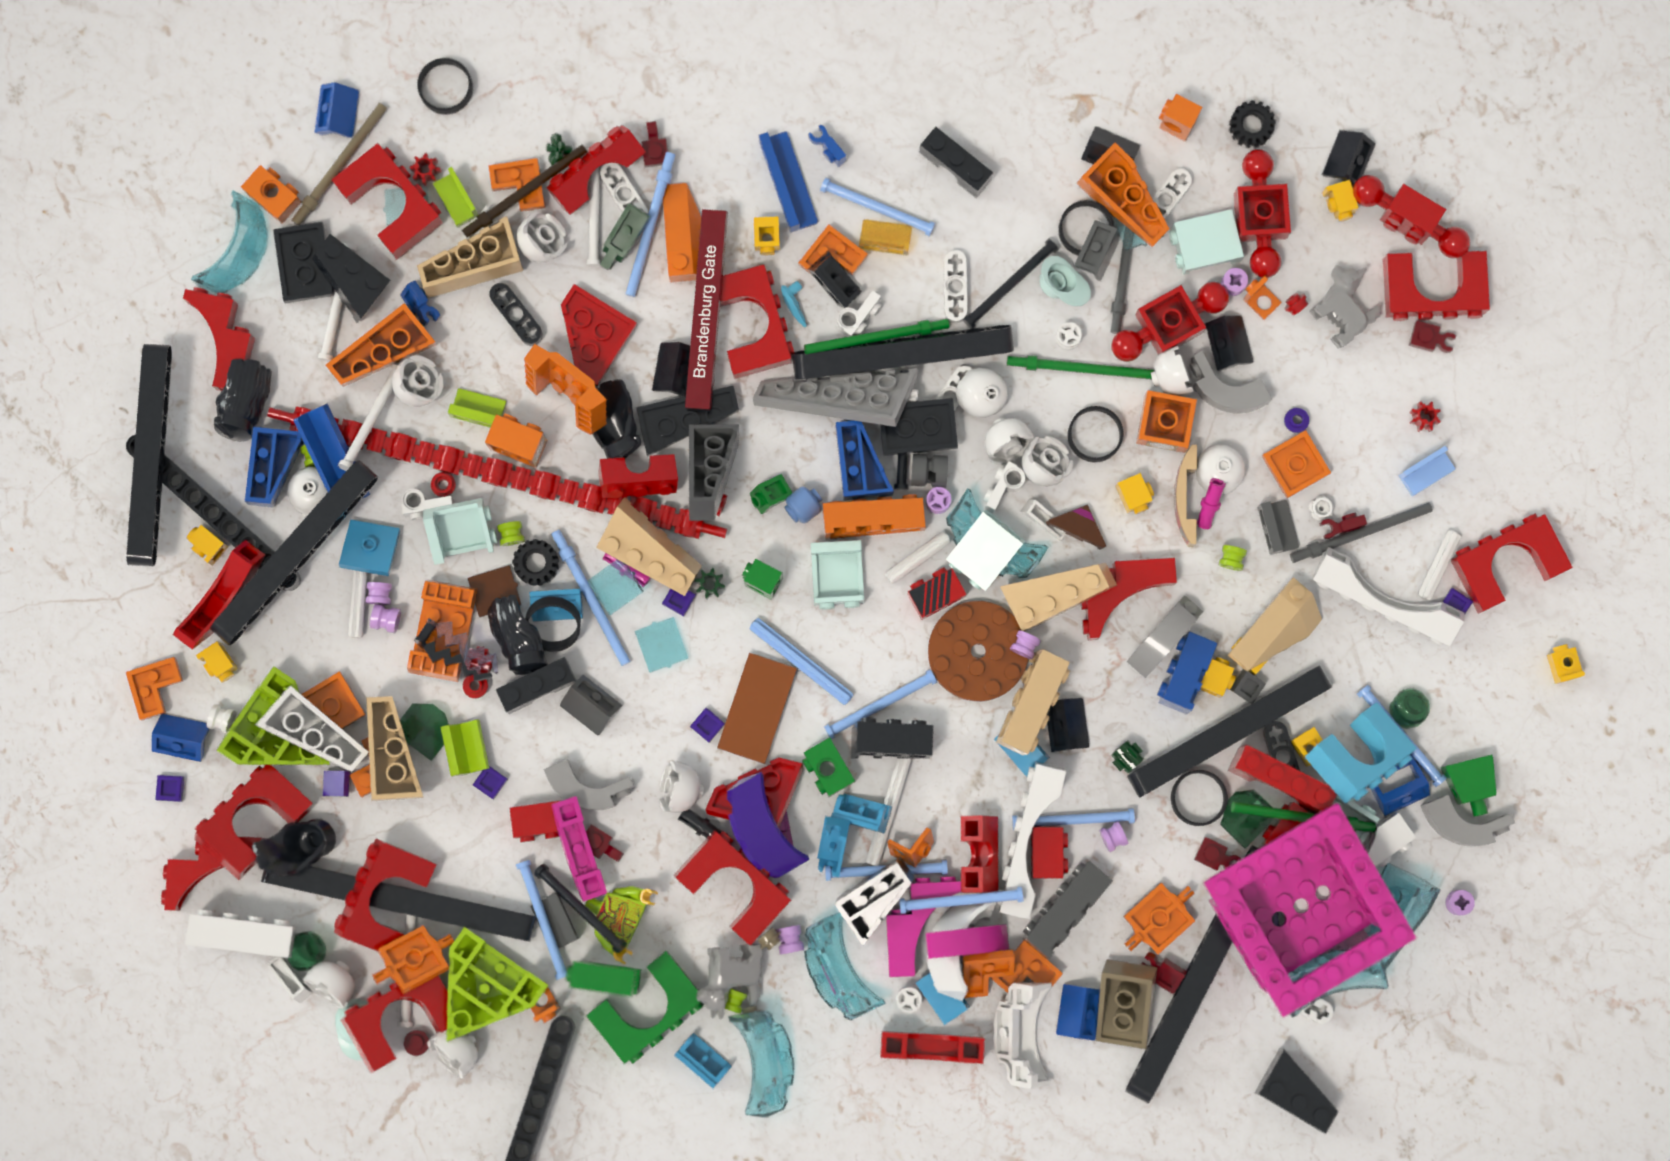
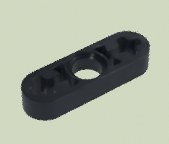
M504 283L493 285L489 292L490 299L519 338L528 346L539 344L543 337L540 326L510 287ZM498 290L501 292L507 291L505 296L510 302L507 307L502 299H495ZM514 308H519L523 311V317L518 321H513L509 318V313ZM525 322L530 330H537L535 332V339L531 337L525 338L527 332L522 326Z
M1273 721L1266 725L1263 730V736L1269 755L1276 759V754L1279 750H1286L1290 755L1287 765H1293L1295 769L1300 771L1286 726L1279 721ZM1272 726H1275L1276 729H1281L1282 734L1278 735L1280 743L1285 741L1286 745L1273 749L1272 744H1277L1274 736L1270 737L1269 732L1272 731Z

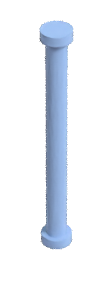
M829 178L824 179L820 189L821 192L825 193L828 191L924 231L927 236L931 235L935 225L932 221L928 223L830 182Z
M929 669L924 676L831 726L827 724L824 728L829 738L833 739L835 734L856 724L857 721L860 722L861 718H867L930 683L932 685L937 683Z
M1366 685L1357 693L1359 698L1363 697L1370 707L1376 702L1382 707L1416 746L1417 749L1411 755L1434 781L1432 784L1435 787L1440 785L1447 779L1445 774L1441 775L1373 695L1370 691L1371 687Z
M1128 808V811L1039 816L1033 827L1129 821V824L1135 823L1134 808ZM1012 815L1013 831H1014V827H1015L1017 815Z
M527 860L516 864V868L521 871L557 973L555 978L558 980L566 977L567 970L530 869L531 861Z
M941 860V863H922L916 867L906 864L912 874L942 873V875H947V860ZM826 865V881H831V878L872 876L887 865L841 867L839 877L832 876V868Z
M1017 887V890L905 900V898H900L901 914H904L908 910L1012 900L1023 902L1022 887Z

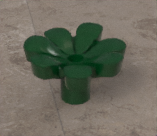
M557 133L551 136L552 144L548 143L546 145V151L551 152L548 156L551 165L561 160L563 155L573 151L572 146H566L565 142H562V136Z

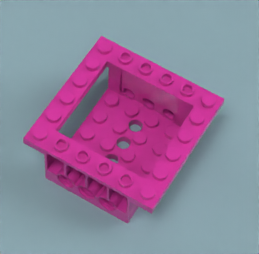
M1338 803L1326 808L1203 881L1212 897L1208 901L1257 985L1261 990L1269 994L1283 1018L1417 939ZM1324 885L1328 888L1329 895L1326 899L1319 900L1316 897V890L1319 886ZM1300 898L1305 899L1307 909L1302 913H1297L1294 910L1295 901ZM1279 911L1283 912L1285 922L1280 926H1275L1272 922L1273 914ZM1371 924L1380 928L1379 932L1295 982L1291 981L1288 973Z

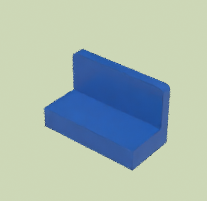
M336 82L321 85L314 133L320 135L335 133L347 138L353 137L359 91Z
M162 714L152 731V752L201 762L204 756V740L210 728H207V723Z
M1063 985L1056 1030L1057 1035L1095 1041L1100 997L1099 989Z

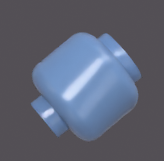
M802 486L785 500L787 505L784 508L795 523L799 521L805 524L821 512L819 502L822 501V498L814 488L809 490Z

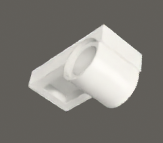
M872 291L858 311L853 308H844L838 314V328L844 336L860 335L867 327L865 321L869 316L874 317L882 306L879 304L881 301L879 294ZM845 316H852L856 322L853 326H845L842 323V319Z
M1008 461L1006 467L1000 466L995 476V479L999 481L995 489L989 488L983 500L987 502L985 509L992 513L995 512L1005 490L1017 492L1025 482L1024 471ZM1009 474H1016L1020 478V483L1018 485H1010L1006 477Z
M409 489L402 496V513L406 518L410 517V520L423 519V510L454 504V499L451 496L427 500L420 490ZM420 496L421 503L415 508L410 507V498Z

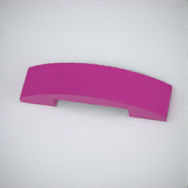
M574 796L551 804L564 854L582 901L584 902L607 894L601 871L597 868L584 828V818L577 797Z
M1007 924L926 933L928 959L1009 950Z

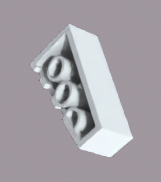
M288 686L255 724V726L350 772L369 753L291 686Z
M198 909L197 914H190L185 945L284 958L292 957L296 927L289 926L290 921L275 919L274 924L264 923V918L249 916V920L238 919V914L223 913V917L213 916V911Z

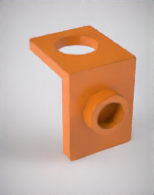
M1266 276L1259 282L1255 279L1245 289L1248 293L1243 299L1263 320L1281 304V301L1264 286L1268 281ZM1267 296L1271 300V307L1267 310L1260 309L1257 305L1259 297Z
M926 828L911 849L890 839L887 844L892 856L896 858L901 856L905 863L916 867L921 859L927 857L930 853L934 839L931 829Z
M549 987L544 991L548 997L547 1004L543 1007L535 1005L531 1008L535 1015L533 1017L535 1022L541 1019L543 1023L548 1022L557 1016L555 1011L560 1009Z

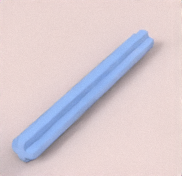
M760 618L753 621L749 629L840 703L846 705L851 700L853 693Z

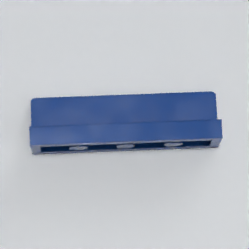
M768 132L758 135L759 143L790 233L817 224L818 220L788 133L782 132L770 137Z
M327 403L295 418L294 423L328 492L346 472L338 464L340 460H344L349 448ZM368 491L363 498L369 496L370 492Z

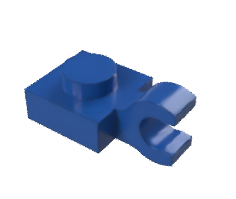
M819 125L818 129L822 136L816 138L810 132L808 134L809 140L815 145H822L824 149L822 153L831 164L834 162L840 167L846 162V154L835 140L828 135L826 128L823 125Z
M414 280L405 286L400 296L414 315H418L420 323L423 326H427L430 320L426 315H430L434 321H437L440 317L439 311L427 305L429 300L426 293L419 287L417 282Z

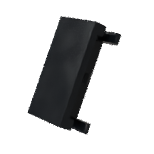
M829 251L825 252L807 269L834 302L842 308H847L862 292Z

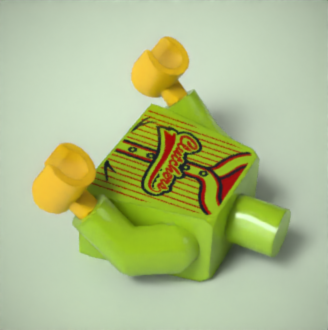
M635 886L615 888L611 893L607 892L603 901L592 898L585 903V906L616 936L627 941L626 947L620 953H616L612 950L613 946L594 929V934L602 947L612 954L615 960L624 965L626 962L622 960V957L625 953L632 955V951L627 948L647 905H655V903L650 901L652 894L658 895V892L655 890L642 889Z

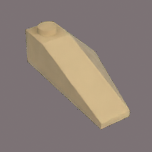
M1293 577L1276 595L1228 656L1248 672L1276 654L1309 637L1322 620L1313 593Z

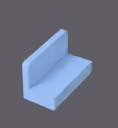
M1446 446L1399 475L1412 497L1455 470V467L1445 453L1448 450Z

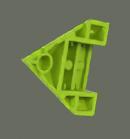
M274 666L249 698L216 750L237 765H330L329 761L255 726L288 686L293 687L299 692L296 681Z
M464 927L449 948L446 1042L534 1007L549 985L514 963Z

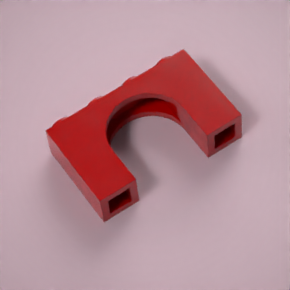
M377 143L331 180L351 205L378 185H395L404 191L406 204L402 214L377 234L381 242L397 260L443 223L439 217L442 212L433 201L428 204L423 198L427 194L418 183L413 186L408 180L411 175L403 165L398 167L394 163L396 157L388 147L383 149Z
M1467 251L1465 255L1457 258V291L1452 298L1445 301L1427 299L1417 290L1413 278L1412 253L1387 254L1383 258L1386 317H1393L1394 321L1408 320V317H1418V320H1431L1433 316H1443V319L1449 320L1458 318V315H1467L1469 319L1482 318L1490 310L1487 251Z
M764 264L724 275L722 279L720 307L748 301L759 305L766 312L769 319L768 329L759 341L727 351L734 379L791 364L792 353L795 354L792 342H786L784 332H788L785 318H779L777 309L781 308L778 294L773 295L771 285H775L771 270L766 271Z
M1536 513L1522 519L1523 525L1515 528L1514 524L1500 530L1502 535L1493 539L1492 535H1489L1478 541V547L1471 550L1467 546L1455 552L1457 557L1452 559L1451 562L1470 599L1473 601L1478 614L1506 601L1492 573L1493 557L1497 550L1503 546L1514 545L1526 550L1532 556L1544 581L1573 568L1545 514L1537 517Z
M1247 744L1238 748L1227 770L1249 782L1258 781L1297 800L1296 804L1313 814H1318L1332 806L1337 796L1329 785Z
M265 765L263 768L258 766L251 773V779L245 785L241 783L232 792L233 797L229 801L225 802L223 800L213 811L215 814L209 820L204 818L195 827L194 840L238 880L257 864L254 851L236 835L233 829L232 820L240 809L252 804H262L272 808L287 823H298L312 808L313 803L272 765Z
M714 830L673 876L692 894H695L713 873L722 868L733 867L746 872L753 885L752 899L748 906L732 922L730 928L751 946L791 901L787 897L789 891L780 882L774 885L768 879L770 877L769 872L764 868L759 870L752 865L742 848L737 851L731 845L734 840L724 831L718 834Z
M376 838L374 843H371L367 849V859L364 866L360 867L356 874V883L353 890L349 891L346 896V906L342 914H339L336 918L334 933L344 939L378 952L379 948L405 934L374 920L369 908V900L374 888L383 880L392 877L403 878L427 888L437 864Z
M439 976L405 994L402 993L395 982L389 986L391 991L382 995L379 991L367 998L368 1004L360 1008L356 1004L344 1011L346 1016L341 1019V1022L371 1074L397 1059L381 1030V1017L385 1008L390 1003L398 1000L414 1002L424 1010L436 1033H442L447 1030L448 991Z

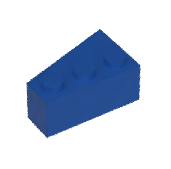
M253 427L245 502L248 505L274 507L300 452V447L304 444L299 431Z
M1190 631L1179 640L1176 646L1179 653L1176 660L1172 658L1166 672L1170 675L1167 683L1162 682L1157 693V696H1160L1158 703L1184 714H1188L1193 710L1195 705L1193 704L1197 692L1201 689L1202 679L1208 670L1217 646L1216 642Z

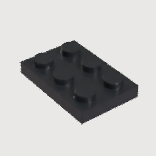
M323 222L273 229L283 302L286 304L334 296L333 286L329 284L312 259L316 251L326 240Z
M953 398L907 402L896 427L880 425L883 456L958 449Z

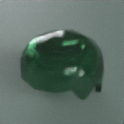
M1407 688L1395 696L1389 705L1390 715L1402 728H1416L1427 719L1430 713V704L1422 691L1415 688Z
M313 931L298 933L294 938L292 957L287 958V960L295 970L308 971L314 965L323 962L327 951L326 944L322 937Z

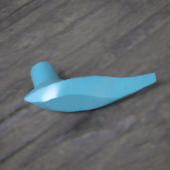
M795 281L788 288L782 285V296L788 309L804 328L807 327L799 307V302L794 297L802 289L801 284Z

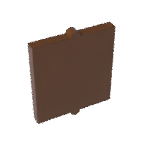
M510 565L468 578L470 588L477 589L475 605L479 618L488 615V608L496 598L502 599V597L516 595L519 606L522 605L517 591L518 583L514 581Z

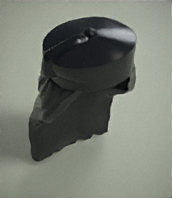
M243 359L231 360L225 387L216 397L217 417L214 418L215 431L227 439L239 442L248 441L251 438L252 428L260 420L265 402L270 393L272 371L271 369H266L259 361L247 359L246 361Z
M609 380L601 383L600 387H596L607 400V424L592 435L604 450L606 458H627L628 455L634 453L641 446L640 436L636 435L637 426L633 417L632 399L623 380Z
M516 595L493 600L487 612L490 629L501 647L503 656L508 660L509 671H513L515 675H526L548 665L537 627L523 617Z
M322 819L288 823L276 835L254 842L253 851L256 855L255 859L258 867L261 870H266L273 877L291 876L303 868L316 863L322 856L329 854L335 847L336 835L332 826Z

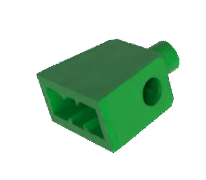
M1493 755L1441 767L1442 773L1447 777L1446 782L1456 803L1460 805L1470 802L1474 817L1487 814L1488 810L1484 798L1496 796L1497 794Z

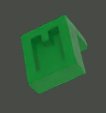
M780 474L758 484L750 492V497L754 507L759 510L760 514H764L770 508L784 502L793 492L783 475Z

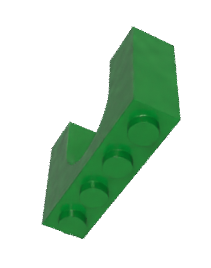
M665 951L646 967L664 989L668 1001L666 1014L657 1025L650 1028H637L628 1024L608 999L586 1015L624 1064L628 1061L634 1064L644 1055L642 1050L646 1046L650 1045L652 1048L664 1039L661 1035L668 1028L673 1032L684 1023L681 1019L688 1012L694 1015L704 1006L696 999L698 988L668 951Z
M579 960L573 961V965L568 966L566 981L570 982L569 988L632 997L633 995H638L642 969Z

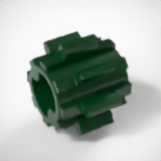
M714 568L707 574L701 570L702 578L694 580L695 583L701 585L696 590L697 594L704 592L706 600H708L711 594L718 598L719 594L717 591L725 589V585L719 583L724 577L723 574L716 576ZM707 578L716 580L714 589L707 590L704 588Z
M1127 740L1111 754L1115 759L1112 763L1119 771L1124 769L1128 774L1145 759L1141 755L1143 750L1136 742L1131 744Z

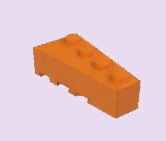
M404 303L325 366L338 382L345 387L392 364L432 348L437 344Z
M916 494L904 495L902 499L880 497L877 500L871 501L856 499L852 500V502L833 501L823 503L825 540L925 531L926 528L923 498H917Z

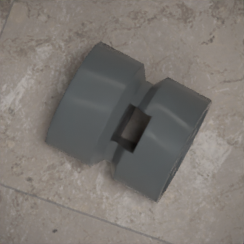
M913 454L911 486L925 487L927 483H930L932 487L946 488L948 456L934 455L932 458H929L927 454Z

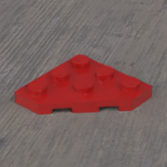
M573 284L562 301L561 308L574 366L594 380L595 386L598 387L636 328L637 322Z
M779 757L770 761V765L759 770L755 768L739 776L738 780L726 786L722 784L715 787L705 809L706 813L729 820V815L732 814L733 810L732 805L727 800V791L739 780L762 772L769 809L779 828L803 772V764Z

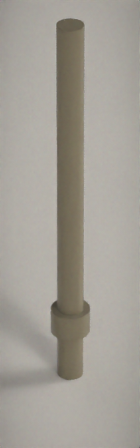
M381 103L376 106L310 196L306 195L301 202L302 206L292 218V222L300 225L309 212H313L319 205L318 200L332 183L331 179L339 174L387 110V107Z

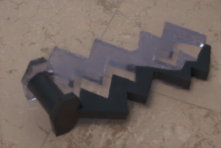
M428 618L425 626L414 639L418 646L424 648L432 663L443 658L445 666L462 663L464 678L473 675L474 682L492 678V673H481L482 665H480L490 661L492 662L494 673H498L497 654L493 653L484 656V646L469 650L467 633L453 636L452 621L436 623ZM437 630V638L445 635L446 647L459 644L460 654L451 657L450 648L436 652L435 641L426 644V641L432 632ZM477 658L478 665L480 666L470 668V660Z

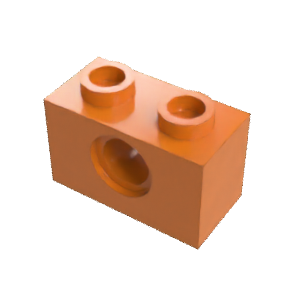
M1176 94L1173 100L1167 99L1158 118L1162 120L1159 128L1186 141L1203 107Z
M260 165L243 183L241 188L249 197L283 224L301 204L297 196L299 192L289 183L286 185L282 184L279 181L281 176L271 167L266 170ZM278 188V194L275 197H267L270 189Z

